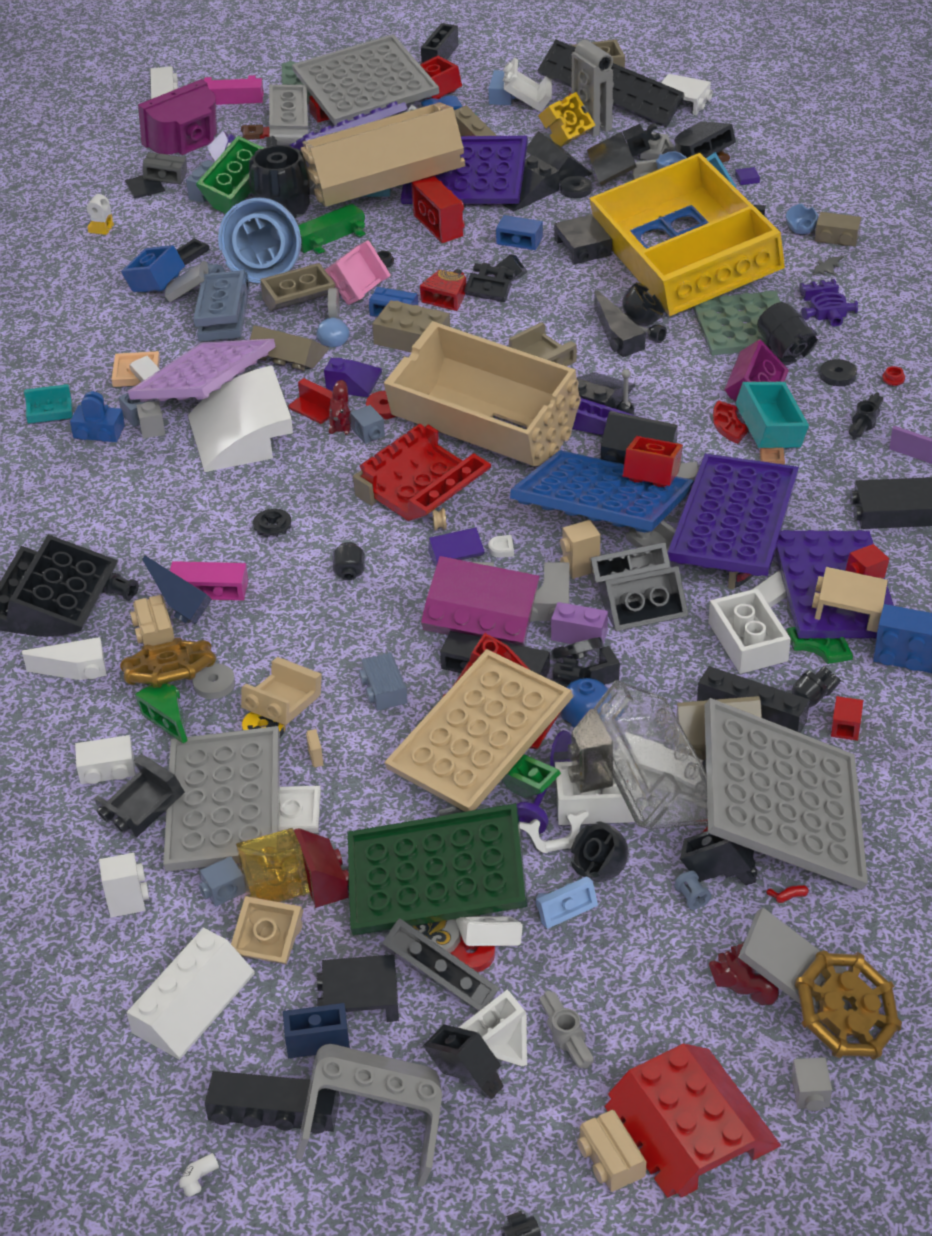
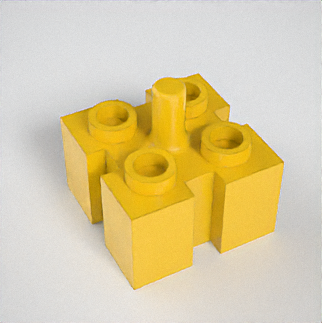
M577 92L565 97L562 101L559 100L551 104L538 115L545 129L548 127L551 129L552 134L550 137L559 146H563L573 139L575 140L596 126L590 114L583 112L581 107L584 104Z

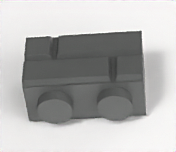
M148 152L142 165L143 179L182 184L187 174V158Z

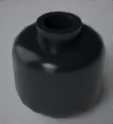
M344 542L333 551V571L337 576L348 581L354 580L356 576H360L364 572L365 553L357 544Z

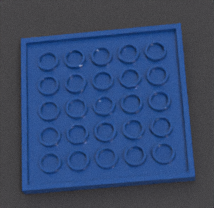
M559 450L511 488L510 498L518 500L520 504H536L545 510H562L567 515H583L592 521H609L617 527L630 526L634 527L636 531L646 533L652 532L690 493L694 480L676 476L671 485L666 487H658L653 485V482L648 481L633 482L628 477H622L624 464Z

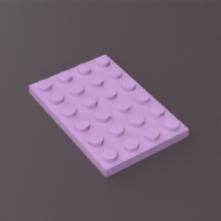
M274 339L200 343L128 391L130 400L140 399L141 402H146L152 399L165 401L171 398L185 400L190 397H195L197 400L209 397V393L220 389L222 384L233 380L236 374L243 373L246 367L256 364L259 358L267 356L268 352L276 347Z

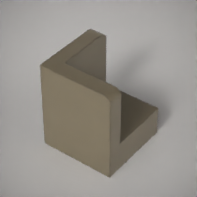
M361 470L353 475L355 496L372 506L378 501L374 499L372 484L361 477L363 474Z

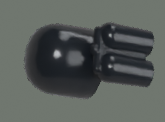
M825 666L816 674L806 670L793 685L792 694L810 699L809 708L814 707L823 697L829 696L842 680L835 674H831L832 672Z

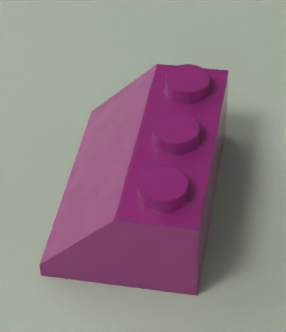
M759 339L740 351L724 391L729 398L736 402L743 382H785L789 370Z

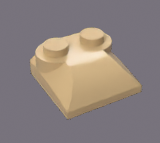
M245 896L231 945L241 956L287 965L295 938L302 930V907Z

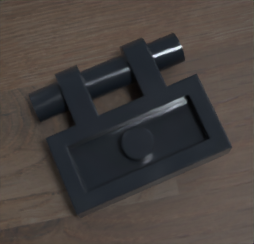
M475 263L473 271L479 272V274L470 273L464 289L465 295L506 302L512 285L511 280L506 278L514 279L516 270L508 269L506 266H491L490 263Z

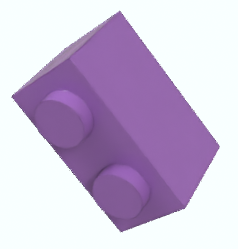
M561 602L557 603L551 618L552 641L574 644L600 637L604 644L608 632V611Z

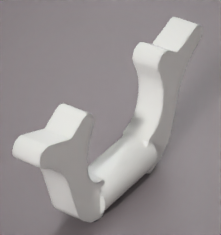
M582 810L576 815L566 814L571 828L570 833L565 838L549 841L540 839L538 833L540 822L537 819L530 823L519 822L520 829L529 833L535 847L543 853L570 849L579 833L581 823L588 816V812Z

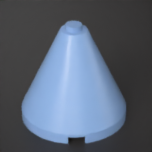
M251 198L236 204L226 213L220 224L218 244L227 261L225 263L231 271L245 270L248 274L249 282L261 283L260 279L288 272L294 267L301 250V234L296 220L284 206L267 198Z

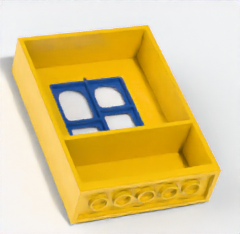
M701 153L589 198L592 215L612 238V251L636 279L649 289L650 295L653 296L655 294L669 316L785 268L781 232ZM687 216L693 217L699 223L680 232H676L671 226L674 220ZM660 229L666 232L671 239L649 248L641 240V236L648 230Z

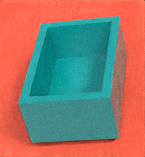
M743 382L735 404L758 448L801 447L809 424L785 382Z

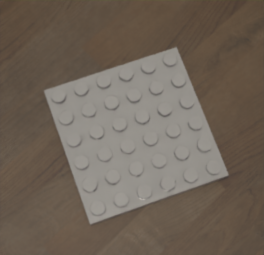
M394 34L292 64L293 72L303 85L307 87L309 93L334 125L346 119L348 121L352 120L353 117L363 113L366 115L376 108L381 107L382 109L395 101L398 104L403 102L407 104L439 94L437 84Z
M710 698L704 705L708 833L862 890L868 884L855 754Z

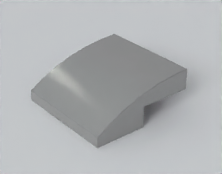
M203 261L169 282L165 289V297L168 301L172 302L204 282V274H208V263Z

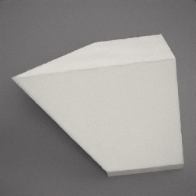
M508 989L458 1027L479 1032L497 1059L520 1066L527 1065V1016L525 1010Z

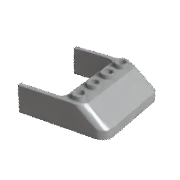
M327 1044L319 1048L313 1064L295 1159L302 1160L307 1147L318 1091L328 1088L427 1112L417 1186L424 1187L433 1166L442 1101L441 1083L437 1072L428 1066L334 1044Z

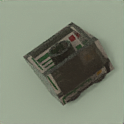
M593 708L586 713L571 732L572 744H568V754L572 761V766H568V774L571 783H576L580 793L613 787V741L596 708Z

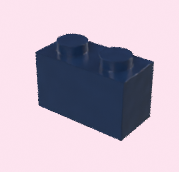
M345 1003L282 1011L288 1059L316 1055L319 1048L327 1044L350 1048Z

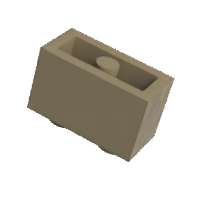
M820 212L816 224L815 241L856 247L862 217Z

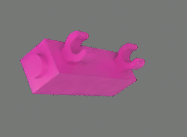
M248 75V79L212 80V77H204L208 88L215 95L216 105L263 103L262 78H256V75Z

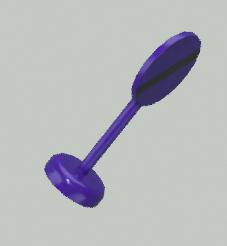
M560 731L552 744L550 766L554 768L555 762H572L573 739L568 731ZM548 787L542 793L537 794L533 803H517L519 822L530 823L537 819L540 822L539 834L544 833L549 824L546 812L539 807Z

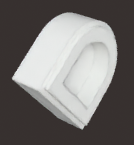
M512 535L492 538L488 543L489 553L499 558L514 557Z

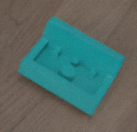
M68 384L24 390L28 424L72 418L73 402Z

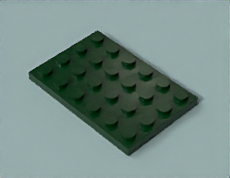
M516 803L347 832L350 930L353 936L391 930L399 918L410 926L528 907L519 813Z

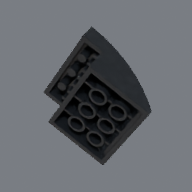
M49 534L38 552L21 546L0 580V631L39 637L61 636L81 631L105 588L111 573H113L118 560Z

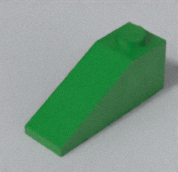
M164 683L161 687L150 685L135 694L141 714L146 719L184 744L188 741L183 712L179 702L181 696L173 684Z
M523 754L503 777L502 781L508 790L526 798L542 793L561 772L557 768Z

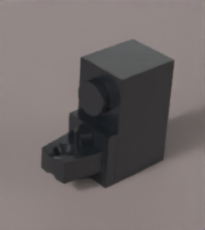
M708 831L684 839L680 860L689 871L696 872L699 876V882L716 878L722 874L726 878L736 875L746 886L756 883L758 870L755 867L756 862L753 858V849L712 835Z
M443 1024L423 1045L443 1074L460 1078L462 1083L474 1086L484 1097L493 1099L504 1087L497 1073L501 1064L479 1032Z

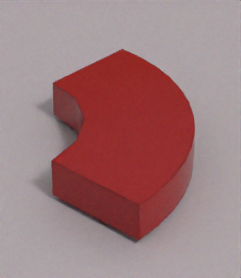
M718 400L713 409L714 426L723 437L739 444L749 432L746 424L737 418V406Z

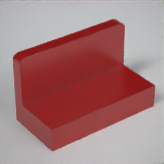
M303 378L298 382L299 398L290 403L288 407L292 411L319 424H323L329 419L332 391Z

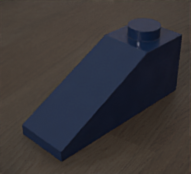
M144 555L142 560L167 604L175 611L173 616L185 624L188 620L196 624L212 599L200 589Z

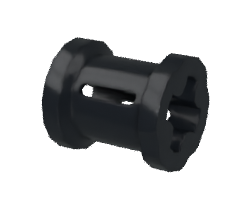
M117 572L111 573L105 586L107 593L119 594L127 601H130L139 589L137 580H127L122 578Z

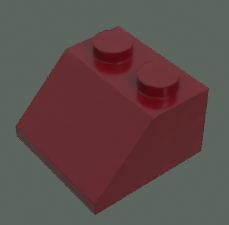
M300 828L294 829L298 865L315 908L349 898L347 888L349 887V873L347 869L342 870L341 868L343 861L339 849H333L330 839Z

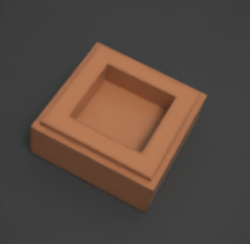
M760 448V461L785 465L784 448Z

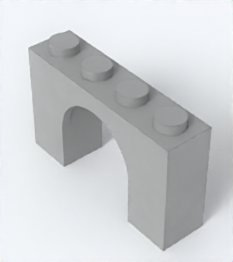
M473 562L494 567V562ZM544 562V582L536 592L530 622L551 621L558 602L569 604V562Z

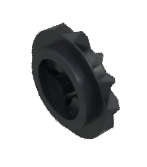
M267 509L254 517L253 527L258 535L265 534L267 538L271 535L278 537L279 533L286 534L287 529L291 528V516L281 509Z

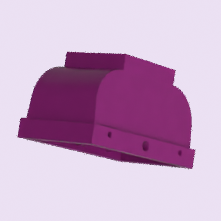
M203 79L138 104L141 144L158 154H187L210 144L217 134L216 98L214 93L208 88L207 82Z

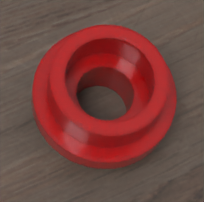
M890 366L883 373L882 380L888 385H901L905 382V374L902 368Z

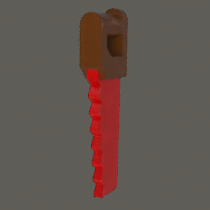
M263 125L241 126L243 138L247 140L270 137L269 127H263Z

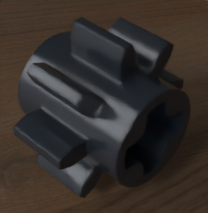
M564 657L563 663L556 662L554 666L553 681L567 687L571 682L583 679L584 667L578 666L579 660Z
M522 1211L506 1216L508 1223L506 1226L501 1227L502 1236H541L535 1217L530 1216L526 1218Z

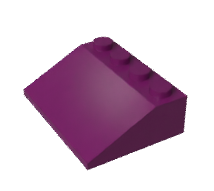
M440 556L426 598L421 620L422 628L425 631L448 635L450 631L482 637L484 633H487L501 642L525 646L540 576Z

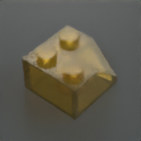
M293 828L236 844L248 897L281 902L310 893L301 846Z

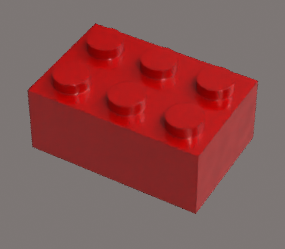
M434 175L413 181V215L441 243L463 237L465 224L462 200L458 199Z

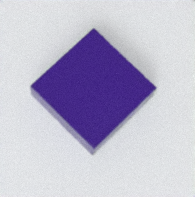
M755 167L735 169V176L740 185L760 183V176Z

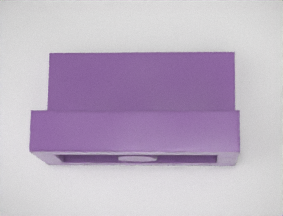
M893 426L890 450L932 464V438Z

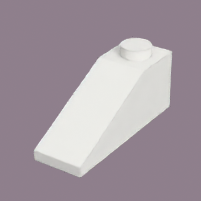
M100 637L22 651L27 672L76 680L107 676Z

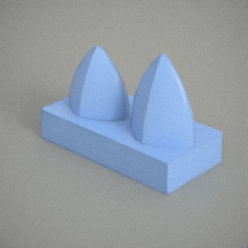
M587 876L573 883H567L564 887L551 893H538L535 900L541 923L547 929L598 906L593 881Z

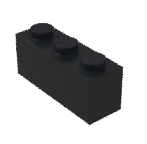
M441 23L421 46V64L436 56L446 60L459 45L458 25Z

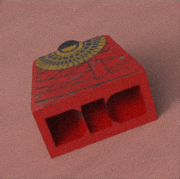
M455 269L453 272L438 270L420 285L421 302L458 311L465 297L466 276L459 269Z

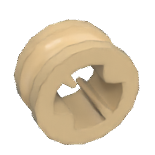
M441 508L440 511L434 509L432 511L434 531H437L440 527L443 530H447L445 508Z

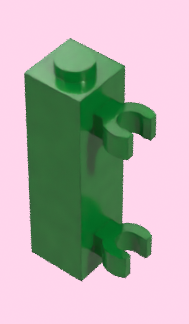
M352 203L298 225L301 234L300 251L306 253L313 250L318 255L325 252V249L321 246L352 233L358 238L366 235L362 230L365 228L364 212Z

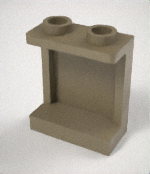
M543 322L509 338V347L564 366L577 362V344L572 341L564 345L559 344L546 335Z

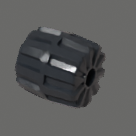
M271 145L257 150L249 161V184L252 198H267L276 201L284 206L294 219L297 217V214L304 215L310 204V180L302 151L289 145Z

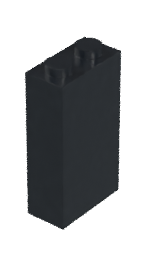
M932 477L855 480L854 490L850 491L851 505H855V521H859L861 529L932 526Z

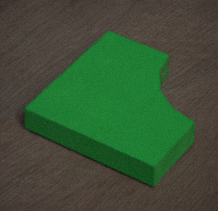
M795 627L786 628L794 651L815 653L822 657L827 664L853 660V654L844 637L798 638Z

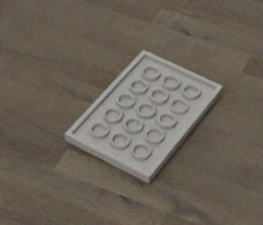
M278 726L187 737L188 741L184 744L176 738L171 739L169 771L175 774L185 793L166 811L163 861L165 871L208 867L230 856L235 863L279 858L280 732Z

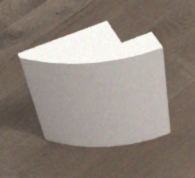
M272 365L250 371L221 385L220 389L212 391L209 397L203 399L188 415L204 472L273 459L270 438L293 433L292 419Z

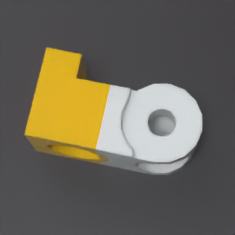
M96 194L87 205V211L91 215V222L87 226L88 233L107 235L114 226L110 203L104 195Z

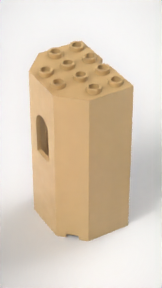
M440 102L304 141V147H301L303 157L309 163V167H307L309 179L313 181L316 187L314 189L316 199L325 207L465 166L464 158H460V155L464 154V148L454 109Z
M434 321L430 323L412 346L411 355L409 357L404 356L384 382L392 415L422 424L423 426L429 424L441 433L532 466L542 465L560 450L565 441L569 440L581 401L575 369ZM493 416L525 426L527 430L495 419Z

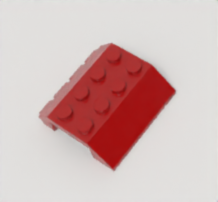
M418 424L409 430L407 434L402 435L392 442L391 445L376 453L374 457L363 462L359 467L363 472L361 477L373 486L374 499L407 521L428 515L489 470L491 464L475 453L465 460H461L438 445L439 431L429 424L425 428L422 424Z
M683 1043L628 1070L608 1093L611 1099L604 1106L607 1112L610 1110L616 1112L621 1122H624L623 1125L638 1148L641 1147L639 1151L646 1160V1168L652 1175L660 1171L654 1177V1180L667 1198L676 1193L682 1198L696 1191L700 1175L745 1152L749 1154L752 1160H755L781 1146L712 1052L704 1047Z

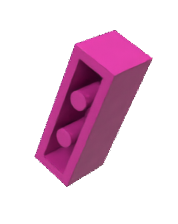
M172 561L171 572L206 593L212 600L244 601L249 581L246 563Z

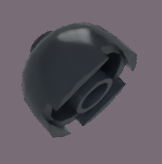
M638 282L634 283L624 294L622 299L623 310L637 325H652L664 315L665 309L657 296L654 294L651 297L647 293L649 289Z
M599 821L594 826H585L577 834L571 847V853L574 854V862L571 861L573 869L577 874L583 877L587 876L596 882L608 881L618 876L624 869L629 854L624 836L616 828Z

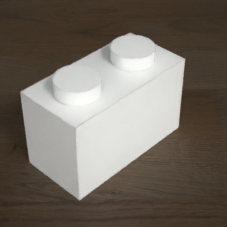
M130 735L75 743L76 767L80 784H95L100 781L122 780L126 777L135 776L134 752Z
M129 853L99 859L101 880L110 917L145 911L144 900L149 899L147 882L141 883V881H145L143 864L136 863L135 854Z

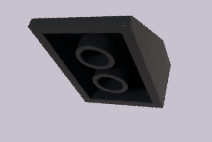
M534 155L525 159L519 204L502 205L515 212L559 191V170Z
M596 372L577 377L578 391L581 398L614 409L623 401V380ZM628 382V394L635 387V384Z

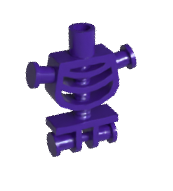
M831 279L829 282L820 280L819 285L815 281H811L807 285L800 283L799 290L801 295L804 296V301L810 300V308L803 307L801 309L802 317L805 320L812 316L817 320L828 319L831 326L835 327L843 323L842 317H846L848 311L858 313V301L854 300V303H847L846 297L839 293V285L836 284L835 279Z

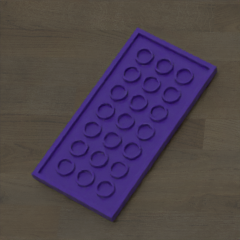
M705 453L668 549L669 561L678 564L698 565L703 568L724 569L728 572L749 573L753 576H768L798 477L799 467Z

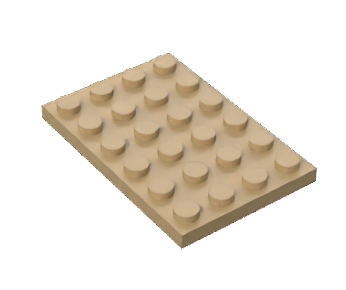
M486 649L384 762L385 766L393 773L465 812L476 810L573 698L572 691Z

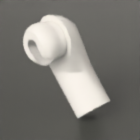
M213 1153L191 1163L185 1169L179 1180L180 1188L183 1187L185 1196L190 1197L199 1193L201 1185L198 1179L219 1168Z

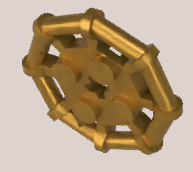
M175 638L173 641L154 646L147 644L142 646L141 651L132 657L124 658L120 663V668L124 672L125 682L130 685L142 683L161 687L162 684L194 679L195 674L206 667L214 665L216 655L211 651L210 642L206 640L196 642Z
M822 950L816 953L815 960L804 974L796 978L795 987L799 992L803 1016L801 1024L804 1028H808L832 1051V1055L837 1058L842 1056H861L877 1059L882 1056V1050L895 1032L901 1030L902 1022L898 1019L893 993L895 986L892 981H887L865 960L864 954L859 952L855 954L828 953ZM833 966H848L849 968L848 971L843 973H836ZM860 972L876 986L875 989L872 990L859 977ZM820 973L826 979L821 986L814 982ZM880 995L882 997L885 1015L879 1014V1009L881 1007V1001L879 999ZM812 997H815L816 1002L819 1000L820 1009L817 1010L816 1014ZM842 999L848 1000L852 1005V1009L845 1010L843 1007L845 1002ZM820 1022H822L824 1025H826V1026L835 1034V1036H834L825 1026H823ZM873 1025L882 1028L875 1039L869 1033ZM851 1035L854 1036L853 1038H858L860 1044L848 1043L846 1041L847 1036Z

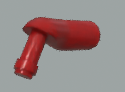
M806 885L790 886L780 893L770 888L766 893L776 898L778 903H784L794 897H805L809 891Z

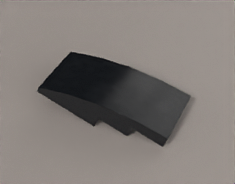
M622 131L587 149L601 186L637 168Z

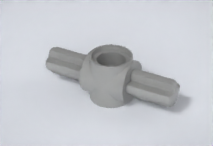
M544 992L539 1001L549 1017L547 1025L552 1032L554 1044L562 1050L568 1051L578 1068L587 1069L594 1062V1058L584 1042L586 1035L580 1026V1016L574 1010L564 1008L555 992Z

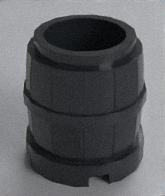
M779 302L770 306L761 314L757 321L759 333L784 365L797 362L795 358L800 355L803 357L807 356L818 342L817 333L812 327L807 325L802 315L787 303Z

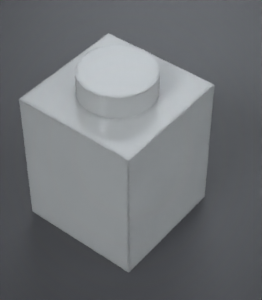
M159 401L137 404L143 439L165 435Z
M826 1057L794 1059L791 1077L797 1109L819 1111L825 1107H830L832 1087Z

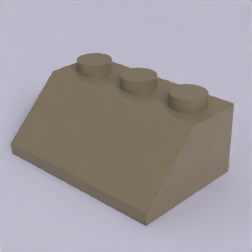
M320 263L260 279L262 299L270 311L328 295L329 288H335L334 281Z
M256 325L253 326L250 340L274 339L276 347L269 351L267 356L259 358V360L266 361L267 357L272 358L275 364L285 366L286 362L293 364L292 368L305 371L306 367L313 369L329 350L328 347L312 339Z
M759 696L717 700L762 718ZM708 700L677 703L675 732L677 751L700 760H705L704 705Z

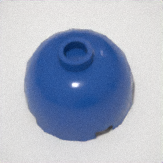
M583 678L571 682L566 687L572 691L573 698L562 709L561 716L564 721L566 719L571 723L572 727L576 728L588 713L589 730L601 727L602 723L612 718L614 708L612 695L602 682L596 679Z

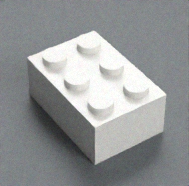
M758 588L710 600L709 625L740 674L788 661L791 638Z

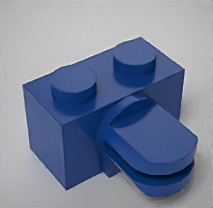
M89 391L83 397L81 405H78L74 412L70 425L74 439L117 442L125 427L121 408H109L108 405L104 404L102 394Z

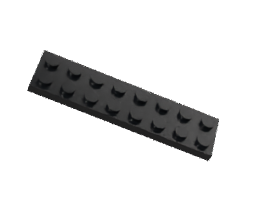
M555 39L539 66L538 73L572 88V52H575L576 47ZM613 63L611 67L614 83L613 106L667 127L685 97L684 92Z

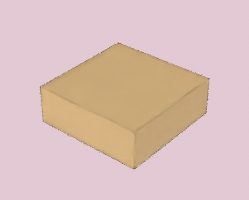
M309 730L306 733L312 766L314 768L324 766L317 730Z

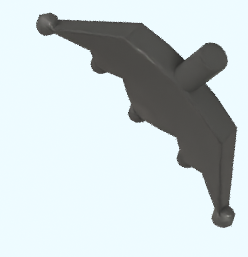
M844 256L830 257L824 262L819 260L817 262L819 265L815 266L813 275L819 273L825 275L824 272L835 276L836 273H834L833 267H839L837 262L843 259Z

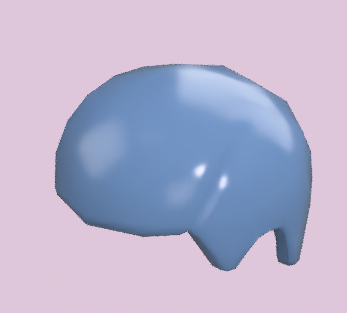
M676 151L660 154L659 158L656 159L657 168L659 170L686 159V156Z
M800 203L792 206L786 212L785 218L792 232L804 235L813 232L819 215L813 207L809 209Z
M327 318L319 324L316 340H319L322 345L338 347L347 342L350 332L348 326L339 318Z

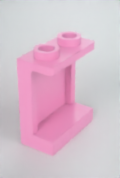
M368 240L353 248L325 269L347 305L360 300L365 296V293L390 277L386 266Z

